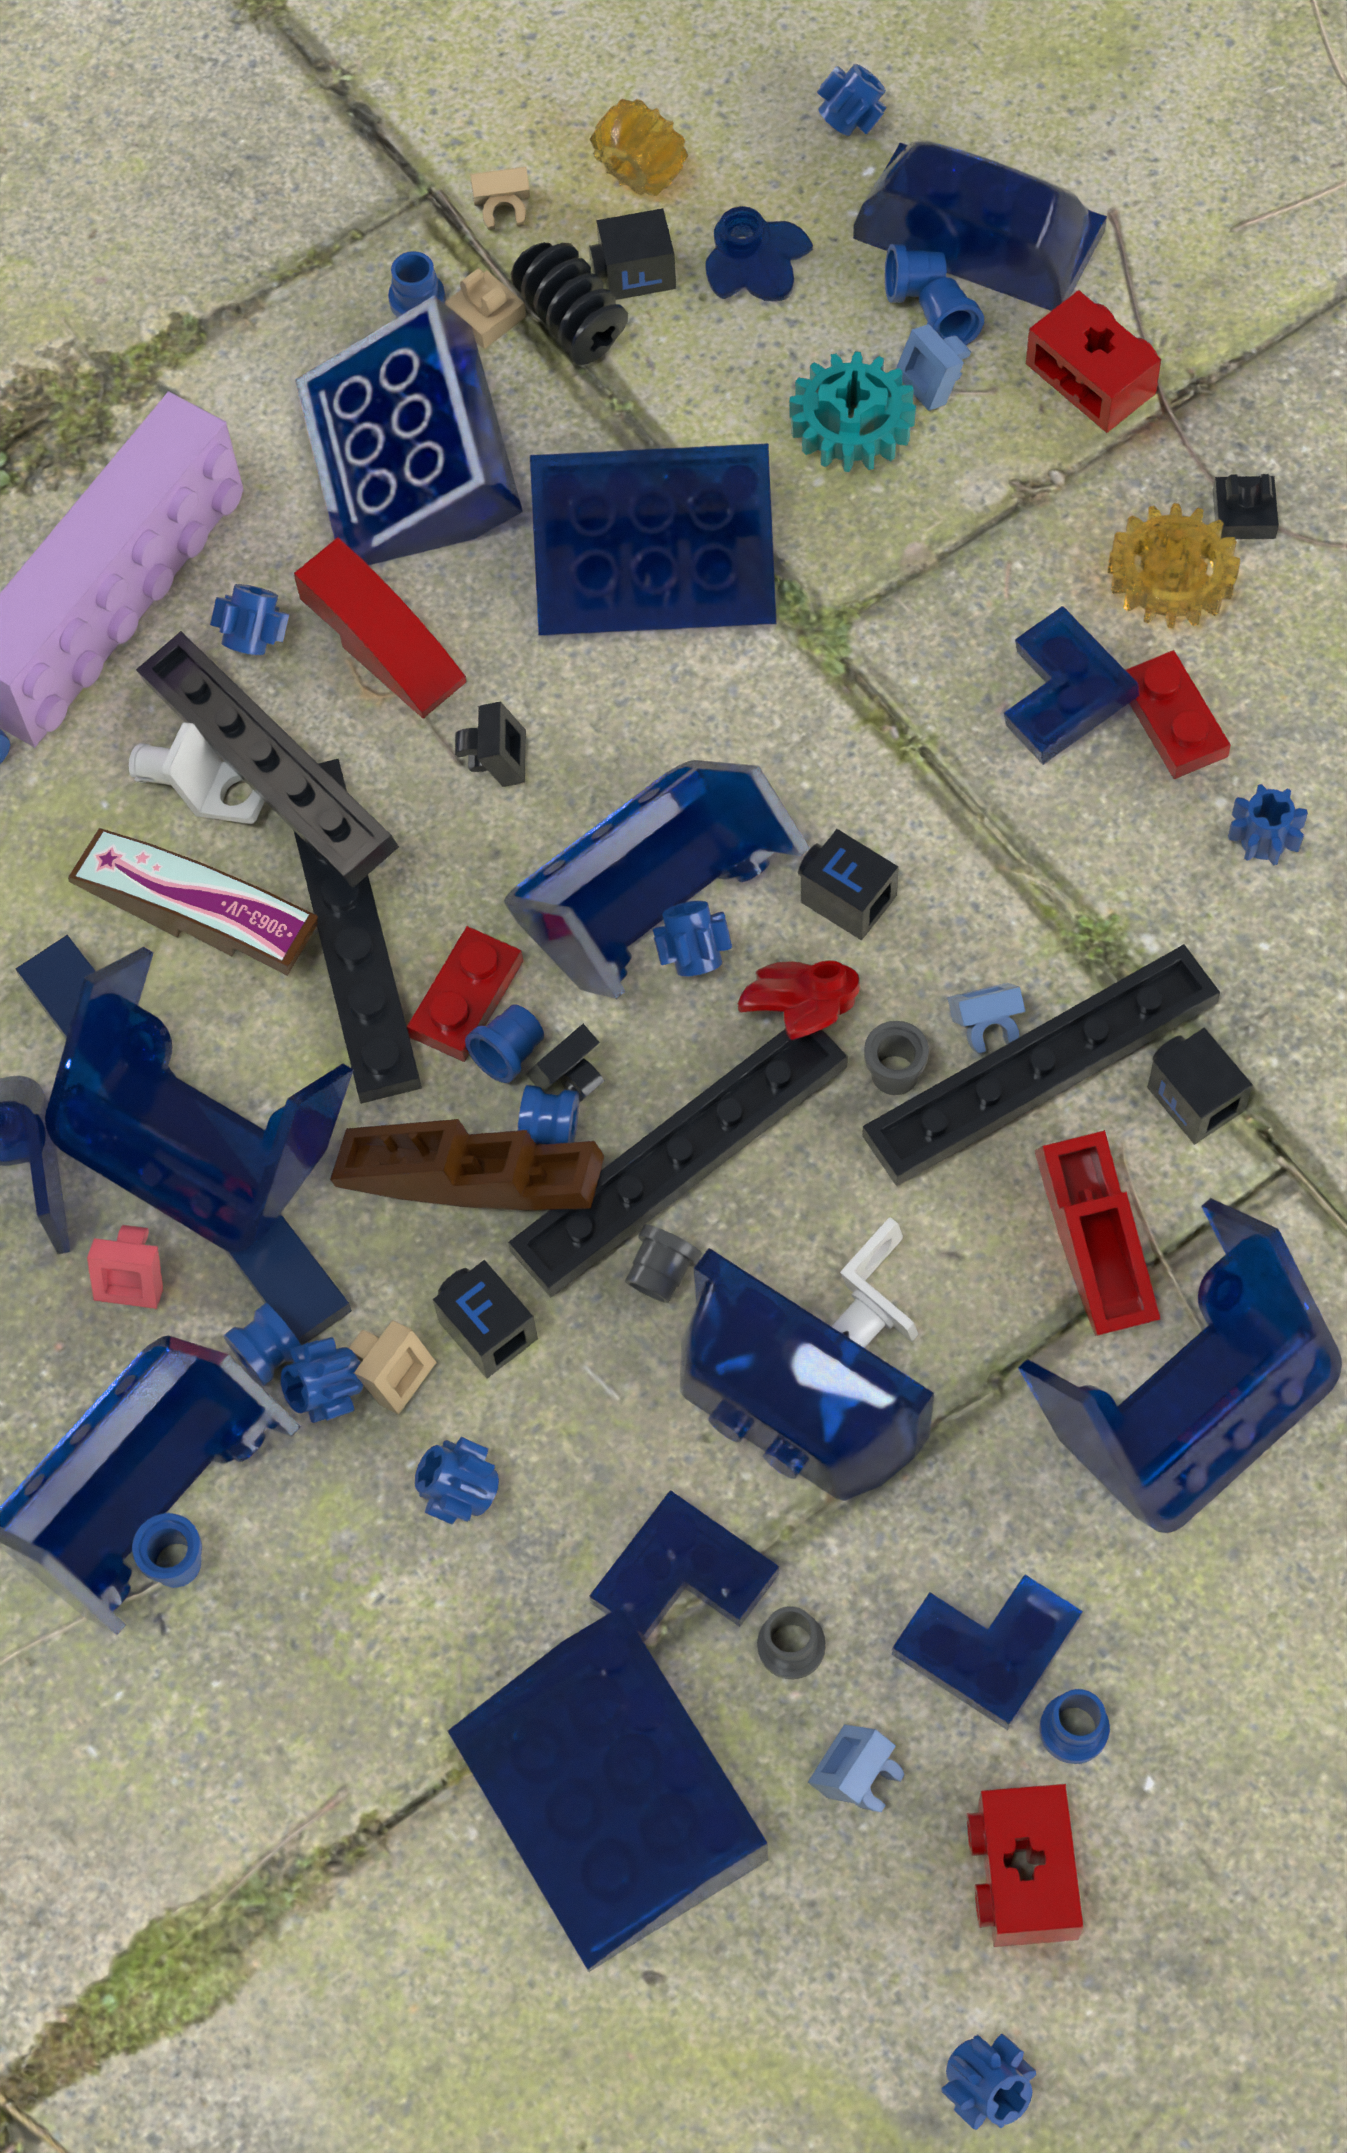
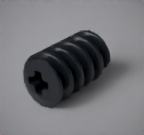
M543 242L523 251L515 261L510 274L512 285L522 293L524 300L534 308L536 315L547 324L548 330L559 339L560 345L568 354H571L572 360L577 365H585L602 357L623 332L628 322V312L622 305L616 304V297L609 289H603V281L596 274L591 273V266L583 258H579L578 250L571 243L562 242L552 246L551 243Z

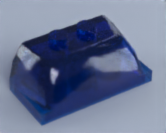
M917 140L909 145L899 143L885 170L861 206L853 224V239L885 251L888 250L891 244H904L907 250L943 252L948 274L1052 311L1071 296L1105 232L1107 216L1086 209L1073 192L1037 176L961 149L930 140Z
M708 1248L693 1268L696 1306L681 1340L680 1393L682 1396L709 1414V1423L728 1439L739 1443L745 1438L765 1451L763 1457L766 1462L788 1478L796 1479L800 1474L834 1498L843 1501L881 1487L916 1457L930 1437L934 1392Z

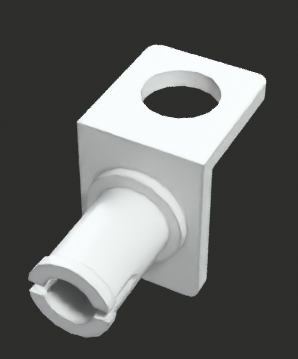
M182 723L171 748L139 743L131 752L129 758L131 777H135L134 780L141 783L152 782L172 785L195 816L252 824L257 820L265 801L254 790H252L248 799L241 804L234 806L224 804V796L228 788L234 783L244 780L225 762L221 761L193 723Z
M891 1217L884 1222L840 1272L846 1287L853 1292L852 1297L855 1301L824 1336L816 1341L817 1345L829 1357L832 1358L834 1356L836 1363L845 1370L852 1366L851 1363L884 1326L888 1329L894 1327L911 1342L919 1335L914 1322L866 1282V1279L903 1238L899 1224Z

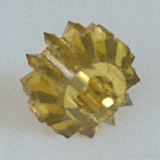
M621 99L615 106H611L595 126V131L590 137L591 144L595 149L593 155L597 161L604 164L606 174L613 175L618 179L620 186L627 185L631 187L635 194L641 196L644 193L657 196L663 189L668 188L682 171L683 164L688 158L684 147L686 141L683 135L673 129V121L666 120L660 115L658 108L649 109L639 99H635L633 102Z

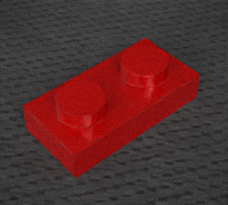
M1174 650L1120 672L1118 685L1173 779L1228 757L1231 747L1230 742Z
M466 926L407 1025L409 1038L465 1062L469 1055L465 1044L466 1036L477 1026H486L523 963L522 950Z

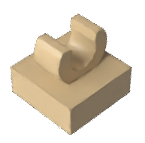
M527 167L470 174L474 206L484 204L483 221L488 230L495 229L493 213L501 205H508L514 210L517 226L524 225L526 210L521 199L530 198Z
M480 268L460 282L461 290L445 301L447 317L483 349L487 348L526 318L525 303L488 270L483 272Z
M394 1320L391 1321L380 1338L370 1332L361 1330L349 1347L357 1358L362 1361L354 1374L379 1405L398 1415L436 1364L434 1358L413 1330Z

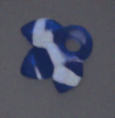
M745 206L734 207L726 211L715 226L714 244L716 248L706 259V277L712 291L721 299L729 298L746 287L751 295L764 301L786 300L792 293L794 286L793 268L790 261L807 255L813 250V244L808 235L794 223L788 221L766 222L762 215L753 208Z

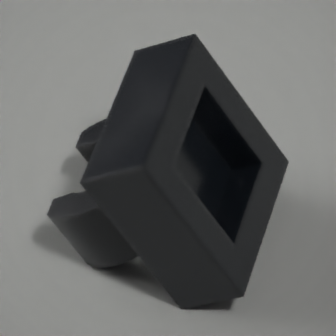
M1231 474L1228 477H1215L1213 502L1216 540L1276 539L1279 523L1275 476H1270L1269 474H1261V476H1238V474Z
M501 701L478 706V728H466L455 733V755L457 757L468 755V769L471 772L489 771L502 787L525 783L526 729Z
M583 1023L526 1073V1076L535 1086H540L544 1091L560 1079L566 1090L579 1092L580 1103L605 1081L596 1068L584 1059L600 1042Z

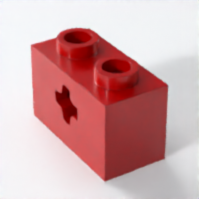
M1078 290L1029 328L1025 364L1103 431L1108 433L1156 394L1162 359L1157 355L1149 342L1142 338H1136L1119 324L1107 307L1094 303Z
M1066 1784L981 1791L978 1812L967 1813L970 1855L983 1856L986 1883L975 1884V1904L979 1928L991 1927L993 1947L1079 1940L1084 1926ZM1014 1852H1025L1028 1864L1038 1865L1034 1868L1031 1880L1020 1881L1019 1872L1016 1868H1005L1011 1865Z

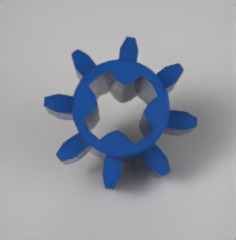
M853 64L847 73L839 66H836L817 91L825 99L818 110L824 120L843 135L850 136L857 126L862 132L868 134L887 109L879 101L886 90L879 79L861 65Z
M235 584L232 596L225 595V598L216 597L210 625L220 628L219 632L223 633L221 642L223 646L246 654L264 655L267 643L274 645L275 641L283 642L289 614L279 611L280 607L276 606L278 600L276 593L256 586Z
M1259 784L1256 794L1250 801L1240 797L1235 799L1232 816L1236 820L1231 822L1228 839L1231 841L1241 840L1242 847L1245 850V860L1248 861L1254 857L1260 860H1269L1272 865H1277L1280 854H1282L1285 848L1290 851L1299 852L1304 838V834L1300 829L1305 825L1308 812L1307 809H1295L1294 803L1290 798V789L1287 788L1282 792L1275 789H1266L1263 784Z
M690 901L672 906L662 913L665 926L653 929L660 965L663 966L674 962L679 976L705 974L722 965L720 951L732 949L724 912L711 915L706 901Z
M333 1337L291 1348L290 1352L295 1363L285 1366L281 1373L282 1392L288 1405L300 1414L309 1411L312 1423L324 1419L328 1421L353 1412L355 1409L350 1397L359 1394L364 1386L354 1374L360 1365V1361L355 1353L347 1347L336 1349Z
M460 1437L456 1444L445 1440L443 1446L434 1445L426 1451L418 1464L415 1474V1488L419 1492V1496L429 1500L425 1509L426 1514L453 1524L457 1518L468 1522L471 1519V1515L479 1516L490 1507L498 1490L499 1477L497 1471L494 1470L495 1465L485 1461L488 1448Z
M976 2035L973 2039L960 2044L951 2054L946 2067V2075L949 2082L941 2089L942 2093L955 2104L954 2111L973 2129L977 2130L983 2124L986 2117L999 2128H1002L1016 2121L1027 2110L1032 2098L1030 2080L1036 2076V2070L1023 2059L1024 2051L1006 2035H999L992 2046L979 2035Z

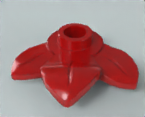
M832 960L821 961L814 965L795 961L777 962L756 970L757 980L746 986L737 1004L738 1011L741 1013L751 1011L784 1012L786 1033L793 1040L830 1026L837 1021L839 1015L849 1011L854 1006L855 997L860 991L859 975L851 967Z

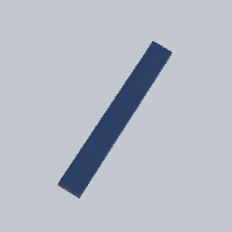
M68 934L15 968L21 981L264 1304H269L278 1313L300 1344L307 1343L350 1313L352 1310L349 1302Z

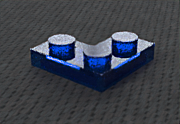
M1064 606L1058 608L1015 639L1017 653L1046 683L1005 711V724L1042 765L1139 697V687L1136 680Z
M670 1490L589 1597L592 1605L644 1642L685 1589L740 1627L780 1574L779 1566Z
M1024 1574L990 1627L986 1629L929 1592L892 1647V1655L1008 1731L1081 1620L1083 1611Z

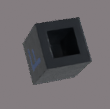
M663 208L596 220L598 244L589 245L592 272L600 279L605 278L606 287L616 297V300L676 289L675 254Z
M836 829L823 846L818 843L813 845L799 866L801 903L862 941L897 896L899 866L839 829Z
M1205 1027L1187 1039L1182 1035L1170 1039L1154 1054L1147 1088L1194 1145L1246 1110L1253 1084Z
M485 1259L471 1270L463 1268L449 1276L438 1290L439 1295L432 1299L439 1323L486 1379L538 1340L534 1316Z

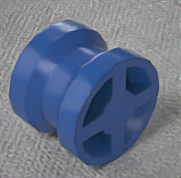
M526 1085L520 1106L518 1130H527L536 1145L575 1142L579 1115V1092L563 1090L560 1094L553 1095L546 1094L540 1086Z
M267 1303L254 1312V1319L244 1328L233 1327L223 1335L235 1356L262 1387L274 1379L275 1369L285 1361L294 1362L290 1350L301 1345L283 1319Z

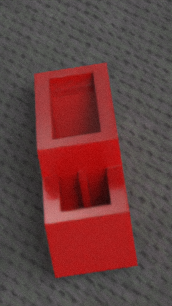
M339 537L294 572L300 600L340 635L342 647L422 719L467 682L465 674L421 620L391 587Z
M1105 1130L1044 1145L1034 1150L1056 1228L1094 1335L1098 1336L1161 1320L1127 1191L1121 1192Z

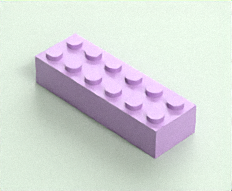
M168 391L1 591V729L34 748L47 732L56 730L63 722L68 706L83 688L90 687L98 679L103 663L119 644L127 642L132 637L138 626L139 619L154 600L158 601L167 594L174 576L184 563L201 552L206 544L208 534L223 515L227 516L235 510L244 489L225 421Z

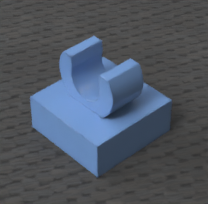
M928 324L911 330L896 369L900 368L903 371L902 382L905 385L913 386L916 398L930 411L946 405L955 382L962 375L960 371L964 362L961 359L969 357L971 351L958 336H950L943 340Z
M1007 982L947 997L952 1022L963 1027L968 1026L966 1036L968 1044L973 1051L977 1053L986 1052L983 1032L991 1024L1000 1025L1006 1044L1019 1038L1018 1027L1014 1020L1009 1017L1010 1015L1026 1012L1019 986Z
M844 1724L808 1783L828 1799L853 1803L862 1809L882 1812L886 1805L873 1795L871 1791L873 1781L878 1773H880L881 1776L888 1780L901 1782L904 1772L898 1763L888 1759L896 1745L876 1729Z

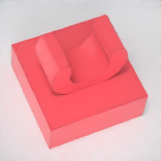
M122 1225L117 1241L94 1238L87 1256L94 1301L157 1309L163 1292V1282L158 1247L145 1245L149 1234L148 1228Z

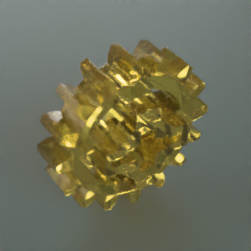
M1173 503L1170 515L1163 516L1154 505L1148 507L1146 522L1133 515L1130 516L1127 520L1126 533L1116 532L1114 535L1112 552L1109 554L1107 573L1113 574L1111 583L1112 593H1125L1123 608L1127 612L1138 606L1144 608L1143 622L1148 624L1155 619L1157 614L1165 616L1168 628L1175 627L1178 616H1186L1192 626L1199 625L1202 609L1216 616L1220 613L1222 599L1231 600L1240 567V558L1234 556L1237 543L1235 537L1221 538L1224 523L1219 519L1209 525L1202 522L1204 510L1201 508H1197L1190 517L1183 516L1179 503ZM1137 555L1141 557L1140 567L1143 570L1140 573L1137 571L1134 562ZM1207 558L1209 559L1213 570L1211 576H1209L1206 573L1208 564L1204 560H1206Z

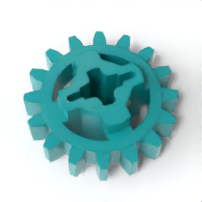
M858 351L854 352L849 363H843L837 353L831 354V367L827 369L815 362L810 365V380L798 377L795 381V396H790L789 400L791 434L793 438H802V452L808 455L817 450L821 451V466L824 467L831 464L834 459L842 460L844 472H850L854 461L862 460L868 470L874 469L875 456L879 454L889 461L895 459L896 444L907 446L910 442V427L915 426L916 405L913 404L914 389L912 385H902L903 371L897 368L888 373L884 372V358L880 356L873 360L870 365L864 364L862 354ZM852 405H856L857 408H854L853 418H848V415H851Z

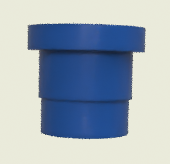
M891 244L886 254L884 273L885 291L888 301L890 303H903L906 297H919L923 288L931 281L946 277L947 270L944 253L927 252L926 250H907L904 244Z
M416 251L406 252L398 256L391 266L392 284L388 293L389 304L393 314L400 320L412 324H421L433 320L444 309L446 296L444 286L440 279L437 278L432 260L426 254Z
M949 277L935 279L921 291L919 304L924 312L927 325L929 324L943 340L950 336H958L965 345H968L980 334L984 326L983 312L974 300L967 298L954 279Z
M513 1004L501 1015L494 1018L487 1026H477L466 1036L465 1044L471 1058L483 1072L496 1081L509 1083L521 1072V1063L543 1041L545 1035L541 1024L531 1012L520 1005Z
M164 1513L151 1517L140 1526L134 1536L132 1552L137 1566L145 1576L160 1582L164 1586L178 1588L189 1584L198 1575L201 1568L202 1541L197 1529L187 1518L178 1514ZM173 1544L188 1546L187 1553L179 1564L168 1568L156 1565L159 1554L166 1547Z
M1074 1689L1054 1698L1046 1706L1041 1716L1039 1732L1044 1747L1053 1757L1069 1764H1082L1091 1761L1102 1752L1109 1738L1110 1724L1105 1707L1095 1694L1083 1689ZM1068 1708L1082 1709L1092 1717L1095 1730L1084 1736L1073 1735L1063 1728L1059 1720V1714Z

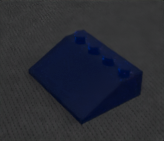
M432 296L295 379L334 539L339 537L368 565L476 539L523 512L472 326L435 296Z
M768 443L530 455L539 636L777 624Z
M622 1606L560 1642L448 1730L449 1736L588 1972L769 1861L766 1839Z

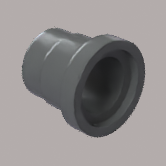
M888 1021L874 1028L866 1039L864 1048L866 1066L871 1072L875 1086L886 1094L902 1095L913 1089L919 1075L924 1071L928 1062L929 1046L927 1039L916 1026L908 1022ZM896 1056L906 1059L910 1065L904 1069L893 1070L885 1067L881 1061L888 1057Z
M645 1224L638 1236L642 1244L632 1262L633 1266L625 1282L632 1288L655 1300L669 1303L688 1267H696L702 1253L678 1236L658 1227Z
M788 1606L773 1612L763 1624L758 1634L757 1648L760 1660L768 1671L780 1678L794 1680L810 1675L819 1667L825 1655L826 1643L824 1632L813 1617L801 1608ZM796 1625L803 1628L809 1634L810 1639L801 1650L785 1652L773 1644V1635L784 1626Z

